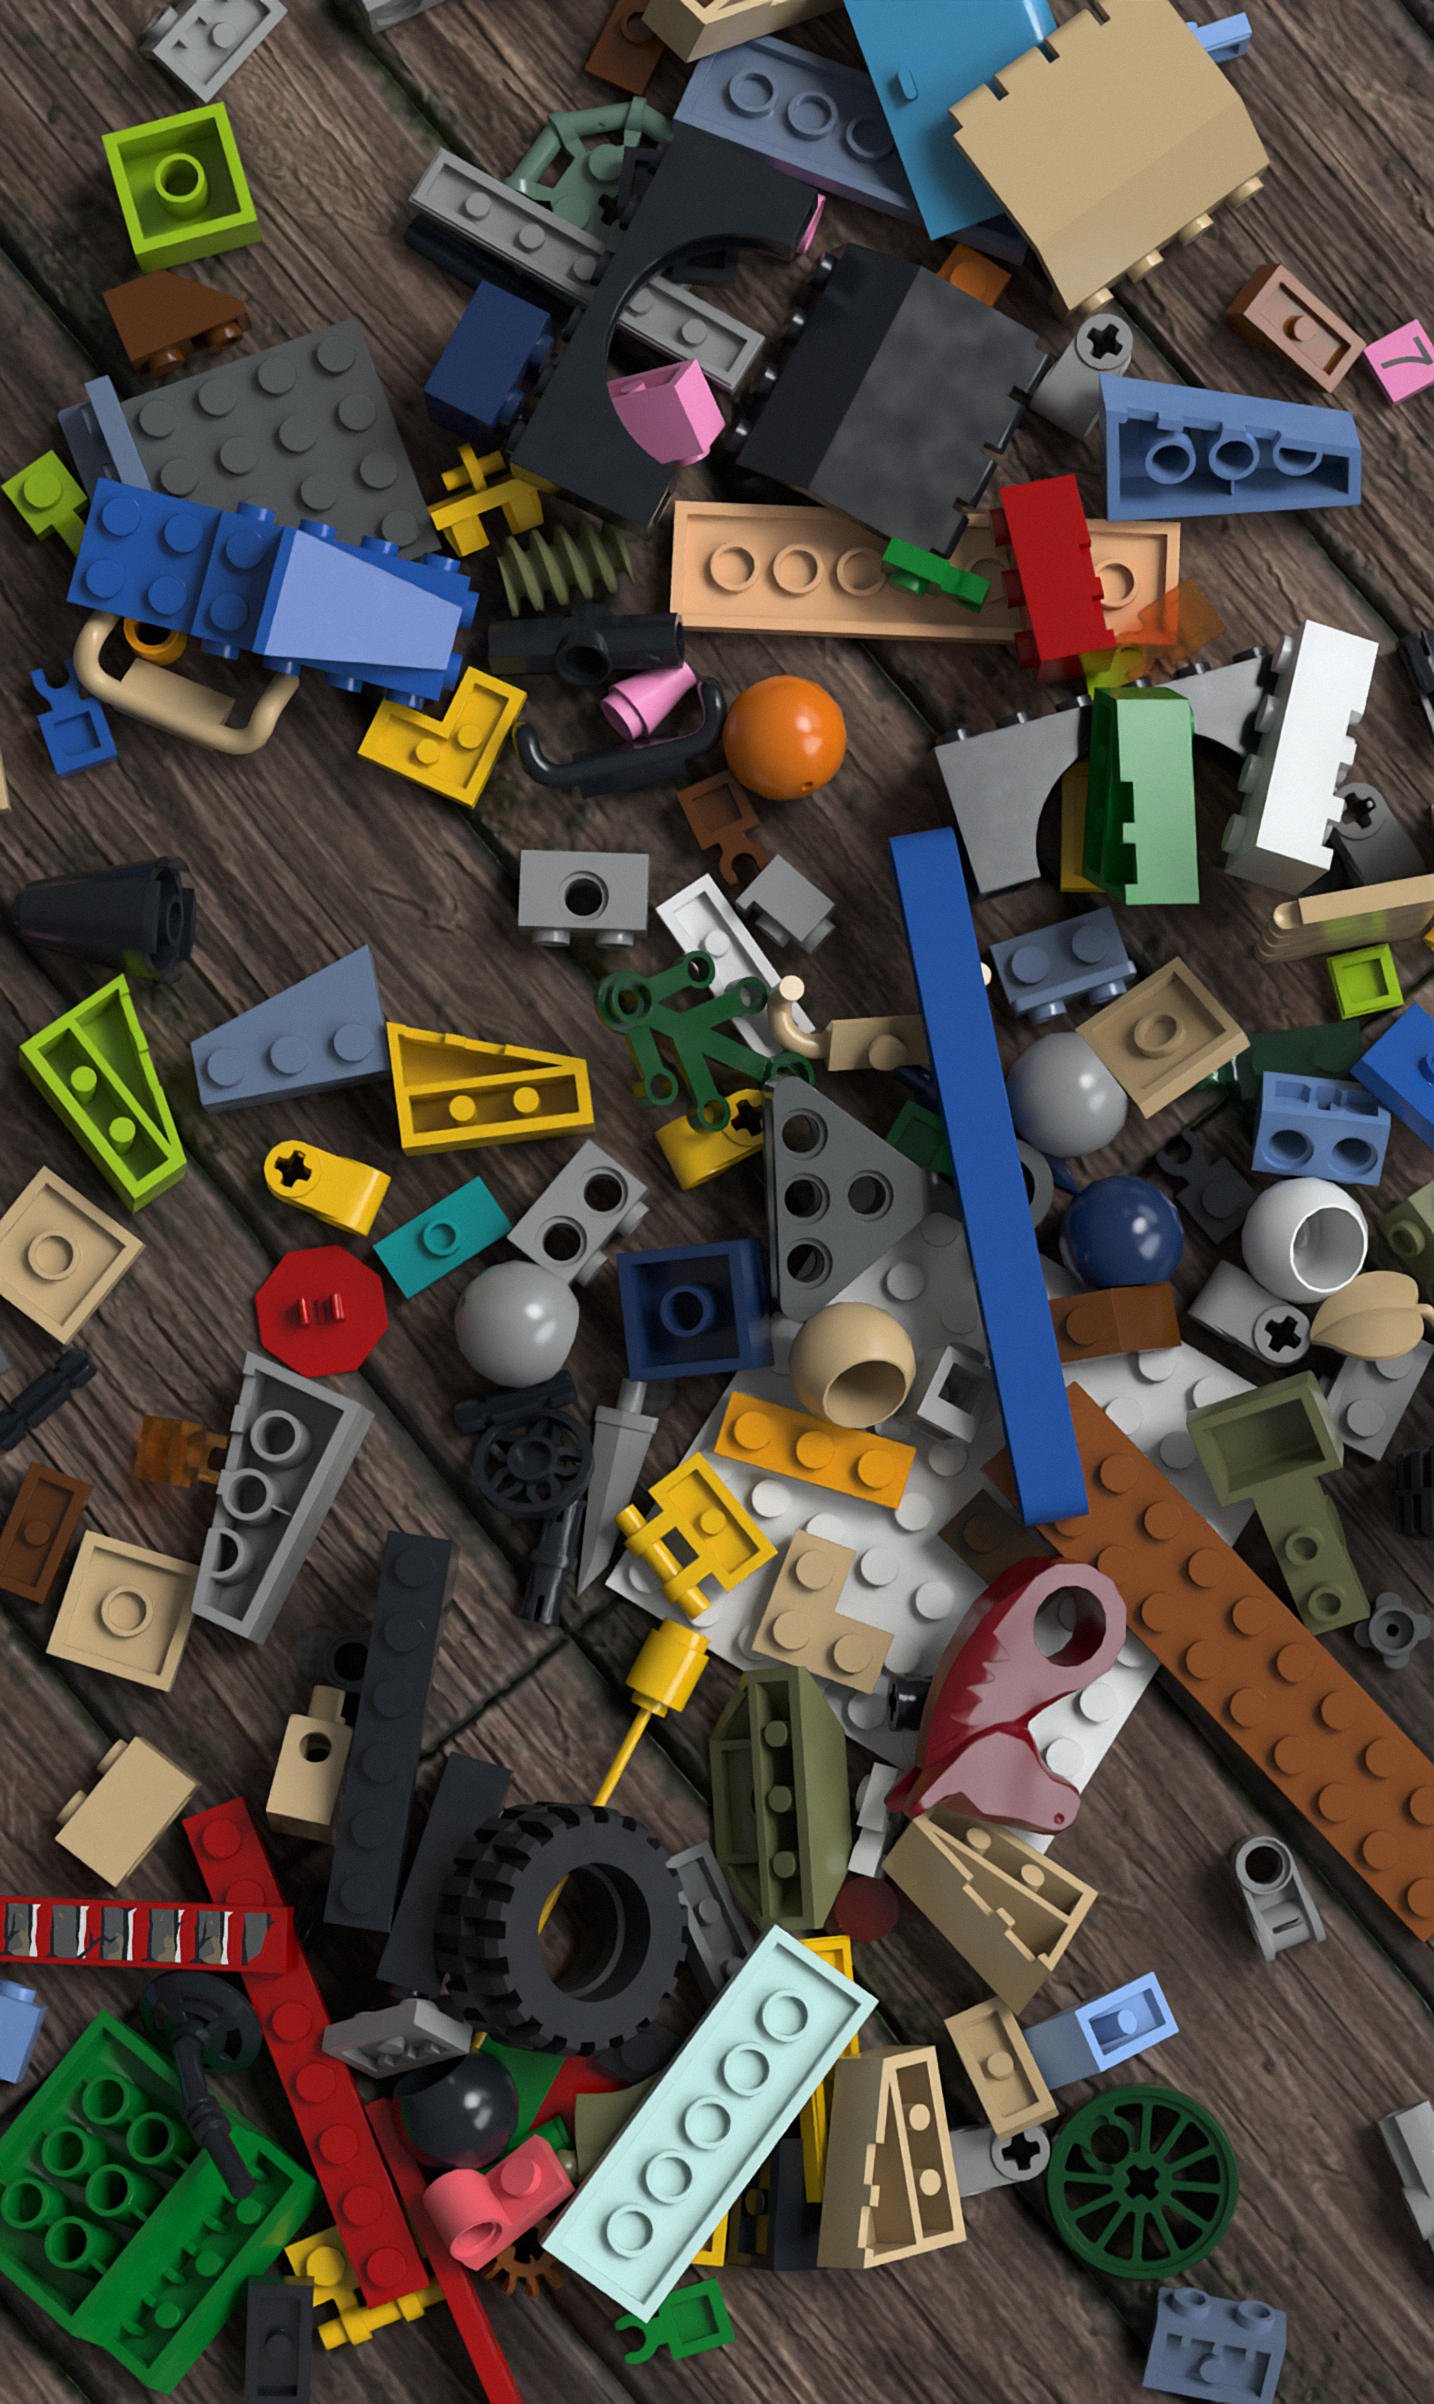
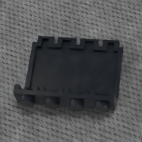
M851 242L832 249L830 253L824 250L817 257L807 275L806 284L811 286L812 289L802 308L794 306L779 330L777 338L784 343L774 363L766 361L751 384L749 394L756 398L745 419L739 416L734 420L722 441L721 449L727 452L719 470L740 482L758 476L799 491L890 543L893 536L945 560H950L970 521L968 517L952 508L954 502L971 510L977 508L998 466L997 462L980 452L982 447L984 446L998 454H1004L1026 411L1022 404L1008 397L1010 392L1012 391L1019 396L1032 399L1052 359L1046 353L1034 347L1039 337L1038 334L920 265Z

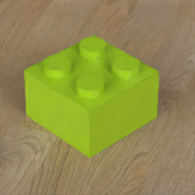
M224 102L102 135L134 253L143 274L264 241Z

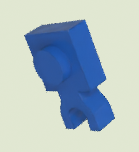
M73 657L64 660L69 672V680L62 688L55 689L49 687L42 668L30 672L38 693L44 700L50 703L53 710L38 715L37 718L56 773L60 779L120 759L99 698L96 696L84 700L81 698L83 684L79 681L73 666Z

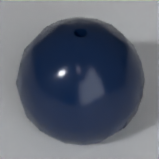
M1109 1176L1092 1181L1072 1198L1061 1218L1058 1245L1065 1269L1080 1287H1108L1167 1281L1171 1278L1182 1259L1184 1230L1178 1209L1162 1189L1141 1177Z

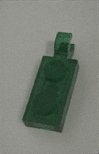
M1359 1020L1246 1035L1251 1046L1192 1087V1090L1237 1084L1240 1103L1256 1101L1259 1098L1263 1071L1360 1083L1349 1072L1364 1056Z

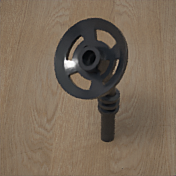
M189 1969L165 1972L149 1983L141 1997L140 2017L143 2027L156 2047L175 2062L184 2102L181 2116L190 2134L193 2136V2140L198 2147L206 2148L231 2196L234 2199L246 2198L253 2193L256 2183L229 2136L232 2130L231 2124L220 2107V2103L214 2095L208 2093L204 2074L230 2075L240 2072L251 2065L256 2059L263 2043V2029L260 2018L252 2004L240 1991L216 1976ZM183 1993H191L205 1997L215 2002L223 2009L219 2011L214 2006L202 2000L194 1998H184ZM160 1999L170 2012L165 2020L164 2030L157 2028L154 2017L155 2005ZM239 2028L242 2048L240 2053L234 2057L223 2052V2049L227 2043V2031Z

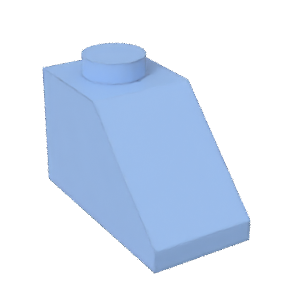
M1150 1972L1062 2010L1021 2032L1050 2091L1100 2073L1179 2032V2029L1154 1972Z

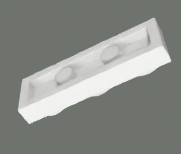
M708 873L655 908L656 914L684 954L698 950L707 953L712 958L715 965V977L707 988L714 997L723 994L726 986L731 981L744 977L759 979L764 984L767 995L781 981L777 972ZM690 961V963L699 975L697 966L695 965V963ZM742 987L740 991L741 1001L746 1007H749L751 1002L750 994L746 988ZM797 1001L792 1004V1017L795 1025L805 1033L814 1034L816 1032L815 1027ZM767 1004L758 1014L730 1019L751 1050L768 1058L788 1052L772 1036L767 1020Z

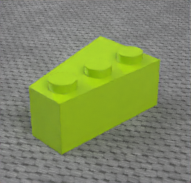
M121 974L19 1046V1065L124 1204L134 1214L183 1179L187 1161L163 1089L159 1085L143 1030L140 1028L129 996L130 991L124 974Z

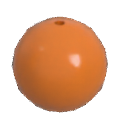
M792 675L770 677L755 683L741 692L732 702L722 730V741L727 765L735 777L751 792L776 801L804 798L814 794L828 784L838 773L848 744L842 710L831 695L819 684Z

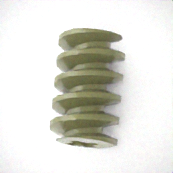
M586 517L580 518L575 539L571 538L561 523L554 525L552 544L547 545L536 529L531 530L526 551L521 549L512 535L507 536L504 541L503 556L498 557L512 618L519 617L522 597H527L536 612H541L544 610L546 591H551L559 604L565 606L568 605L570 585L575 584L583 597L589 600L593 598L595 579L600 578L610 594L617 593L619 573L624 572L635 587L622 529L602 520L601 532L597 533Z

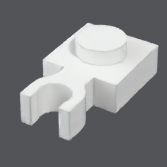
M874 1762L871 1775L867 1774L861 1781L856 1796V1810L860 1812L857 1825L862 1826V1830L853 1849L847 1870L884 1880L886 1871L880 1865L890 1851L893 1837L900 1836L906 1817L901 1810L894 1814L884 1804V1797L893 1783L904 1772L903 1770Z

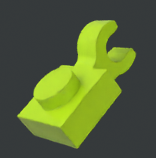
M51 449L1 485V487L40 541L57 531L74 556L78 558L86 527L78 517V514L91 506V503Z

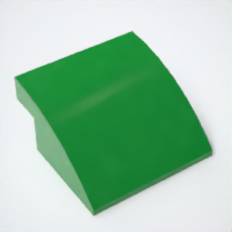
M102 2009L0 2138V2271L72 2336L104 2347L148 2388L170 2395L248 2295V2275H263L325 2196L319 2177L207 2087L208 2093L217 2098L220 2107L229 2120L232 2128L229 2136L256 2183V2188L251 2195L243 2199H234L206 2148L198 2147L182 2119L181 2112L184 2102L175 2062L114 2015Z

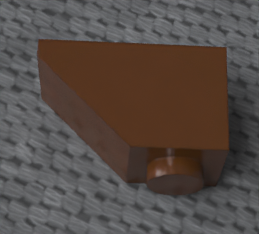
M1170 1283L1112 1288L1048 1300L1062 1368L1182 1346Z

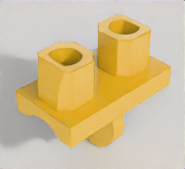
M469 443L457 447L463 465L444 472L441 476L447 491L471 483L472 488L427 506L433 526L437 531L443 530L445 537L459 557L489 545L478 514L500 505L512 534L521 533L544 523L541 503L536 491L538 488L513 477L511 472L486 482L485 476L506 468L500 451L498 450L476 459Z

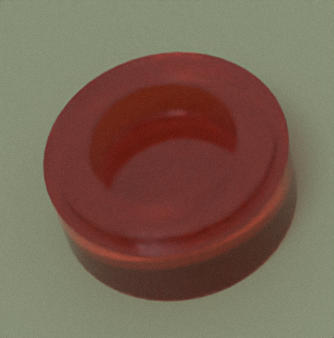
M861 1876L848 1881L840 1889L835 1900L834 1912L837 1923L848 1936L859 1941H874L887 1935L895 1926L899 1916V1902L895 1892L886 1882L875 1877Z

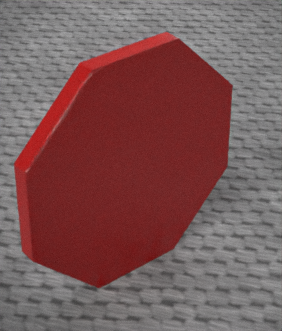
M339 1245L287 1252L255 1295L262 1346L305 1378L357 1371L389 1328L382 1277Z

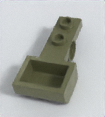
M1309 1370L1188 1411L1186 1426L1220 1507L1223 1508L1252 1498L1305 1628L1314 1636L1369 1618L1370 1604L1346 1549V1538L1340 1517L1329 1495H1324L1317 1479L1319 1475L1343 1468L1344 1446L1324 1394L1313 1372Z

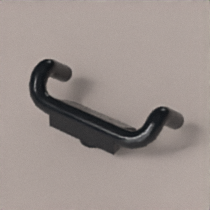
M710 675L700 677L697 680L695 692L699 697L702 708V721L694 732L678 736L676 729L649 735L648 737L636 738L632 742L623 741L571 754L573 762L565 764H555L544 757L534 724L529 720L521 719L516 721L511 729L516 756L523 771L537 784L551 789H570L579 786L582 800L616 791L635 793L643 790L650 783L687 775L685 761L695 759L710 752L722 739V730L727 718V703L720 682Z

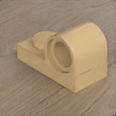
M999 1995L944 2020L999 2142L1059 2115L1010 2007Z

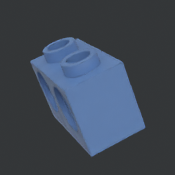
M1263 1071L1252 1134L1251 1170L1270 1172L1278 1176L1315 1177L1318 1179L1334 1180L1343 1184L1359 1183L1379 1186L1391 1127V1111L1365 1086L1358 1082Z

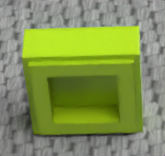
M1388 943L1326 958L1324 961L1340 1022L1400 1008L1404 1005Z

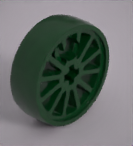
M1127 2082L1108 2086L1087 2096L1076 2104L1059 2123L1049 2142L1050 2157L1042 2172V2186L1046 2208L1055 2229L1066 2245L1091 2267L1120 2279L1132 2281L1160 2280L1175 2276L1192 2268L1206 2258L1223 2239L1232 2222L1238 2203V2163L1230 2139L1221 2124L1208 2109L1192 2097L1172 2087L1151 2082ZM1134 2103L1141 2104L1139 2135H1137L1134 2127L1126 2119L1114 2114L1116 2107ZM1160 2105L1178 2112V2118L1154 2152H1150L1152 2107ZM1189 2122H1192L1205 2136V2145L1168 2163L1164 2162L1165 2156ZM1107 2124L1120 2127L1124 2131L1127 2140L1124 2153L1113 2161L1099 2160L1093 2155L1090 2139L1097 2128ZM1078 2143L1080 2145L1085 2161L1096 2172L1070 2171L1065 2169L1067 2157L1073 2144ZM1209 2155H1214L1217 2167V2179L1214 2182L1172 2178L1174 2172ZM1133 2165H1136L1142 2171L1147 2170L1151 2166L1156 2170V2173L1150 2179L1155 2190L1146 2197L1138 2190L1130 2195L1126 2194L1124 2190L1131 2182L1125 2172ZM1066 2181L1109 2184L1110 2190L1079 2206L1068 2208L1064 2194V2183ZM1173 2190L1216 2193L1210 2215L1208 2218L1203 2219L1171 2197V2192ZM1113 2201H1118V2207L1097 2238L1089 2240L1076 2225V2220ZM1162 2205H1167L1199 2227L1198 2233L1181 2247L1177 2246L1161 2213ZM1132 2211L1134 2215L1131 2254L1127 2257H1121L1104 2251V2246L1125 2215ZM1146 2213H1151L1168 2251L1161 2256L1141 2259L1144 2216Z

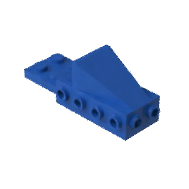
M98 477L67 597L68 602L201 637L203 641L200 650L237 660L240 648L265 655L262 667L299 677L302 665L327 671L324 684L361 693L364 681L387 687L388 691L385 700L421 710L425 698L439 701L441 689L454 691L463 658L462 654L451 652L458 627L470 630L479 593L468 590L471 577L458 574L460 561L424 552L420 564L398 558V544L362 535L361 543L358 547L335 541L338 528L301 518L298 529L273 524L276 511L238 502L236 513Z

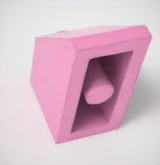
M696 358L607 382L615 410L627 431L648 454L662 464L674 461L677 466H686L701 460L709 454V446L726 425Z

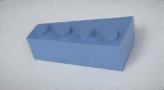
M1099 373L1100 485L1108 522L1361 505L1362 449L1352 412Z

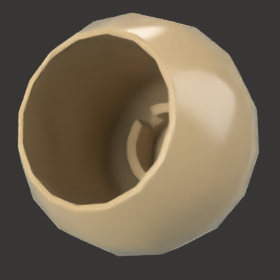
M838 1302L823 1307L800 1328L793 1340L788 1357L793 1391L797 1398L817 1420L842 1428H866L881 1423L893 1415L911 1391L917 1372L911 1337L888 1311L862 1302Z

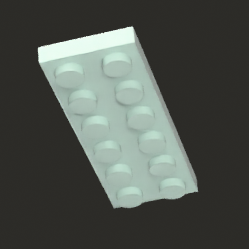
M771 1922L539 2242L541 2247L645 2323H648L879 2000Z

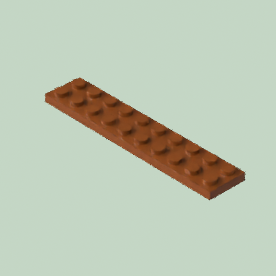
M1073 1381L1066 1387L1085 1482L1089 1514L1087 1516L1033 1526L1034 1529L1061 1557L1087 1563L1113 1580L1126 1606V1627L1412 1935L1419 1942L1424 1943L1434 1934V1765L1076 1381ZM1005 1445L980 1468V1471L1019 1511Z

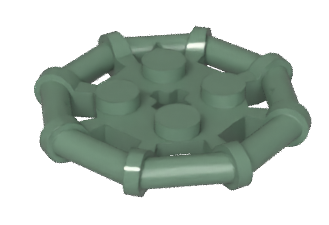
M634 96L633 101L568 113H562L557 109L547 115L549 123L511 176L502 178L501 183L540 206L551 208L552 213L617 250L625 234V231L619 229L621 220L617 219L611 226L604 224L602 220L605 210L600 205L607 199L611 201L618 199L624 147H639L642 141V133H645L658 143L663 138L672 142L676 132L671 131L672 121L647 105V98ZM625 128L624 144L620 146L603 144L592 151H585L579 136ZM563 148L566 155L573 161L553 189L538 184L539 178L559 150ZM513 267L520 278H529L574 310L578 306L576 303ZM665 270L659 274L672 282V271L668 273ZM674 283L675 285L681 287L687 292L692 286L689 284Z

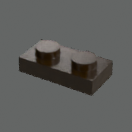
M983 1488L937 1533L988 1586L1007 1568L1027 1556H1050ZM1065 1587L1057 1589L1045 1598L1038 1607L1035 1619Z

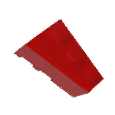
M1070 474L999 488L998 508L988 510V518L995 548L1006 546L1010 570L1001 571V581L1007 608L1018 607L1023 631L1014 633V644L1020 670H1032L1035 686L1110 671L1117 643L1113 629L1107 630L1101 604V599H1104V591L1100 577L1095 576L1090 552L1091 539L1075 475Z

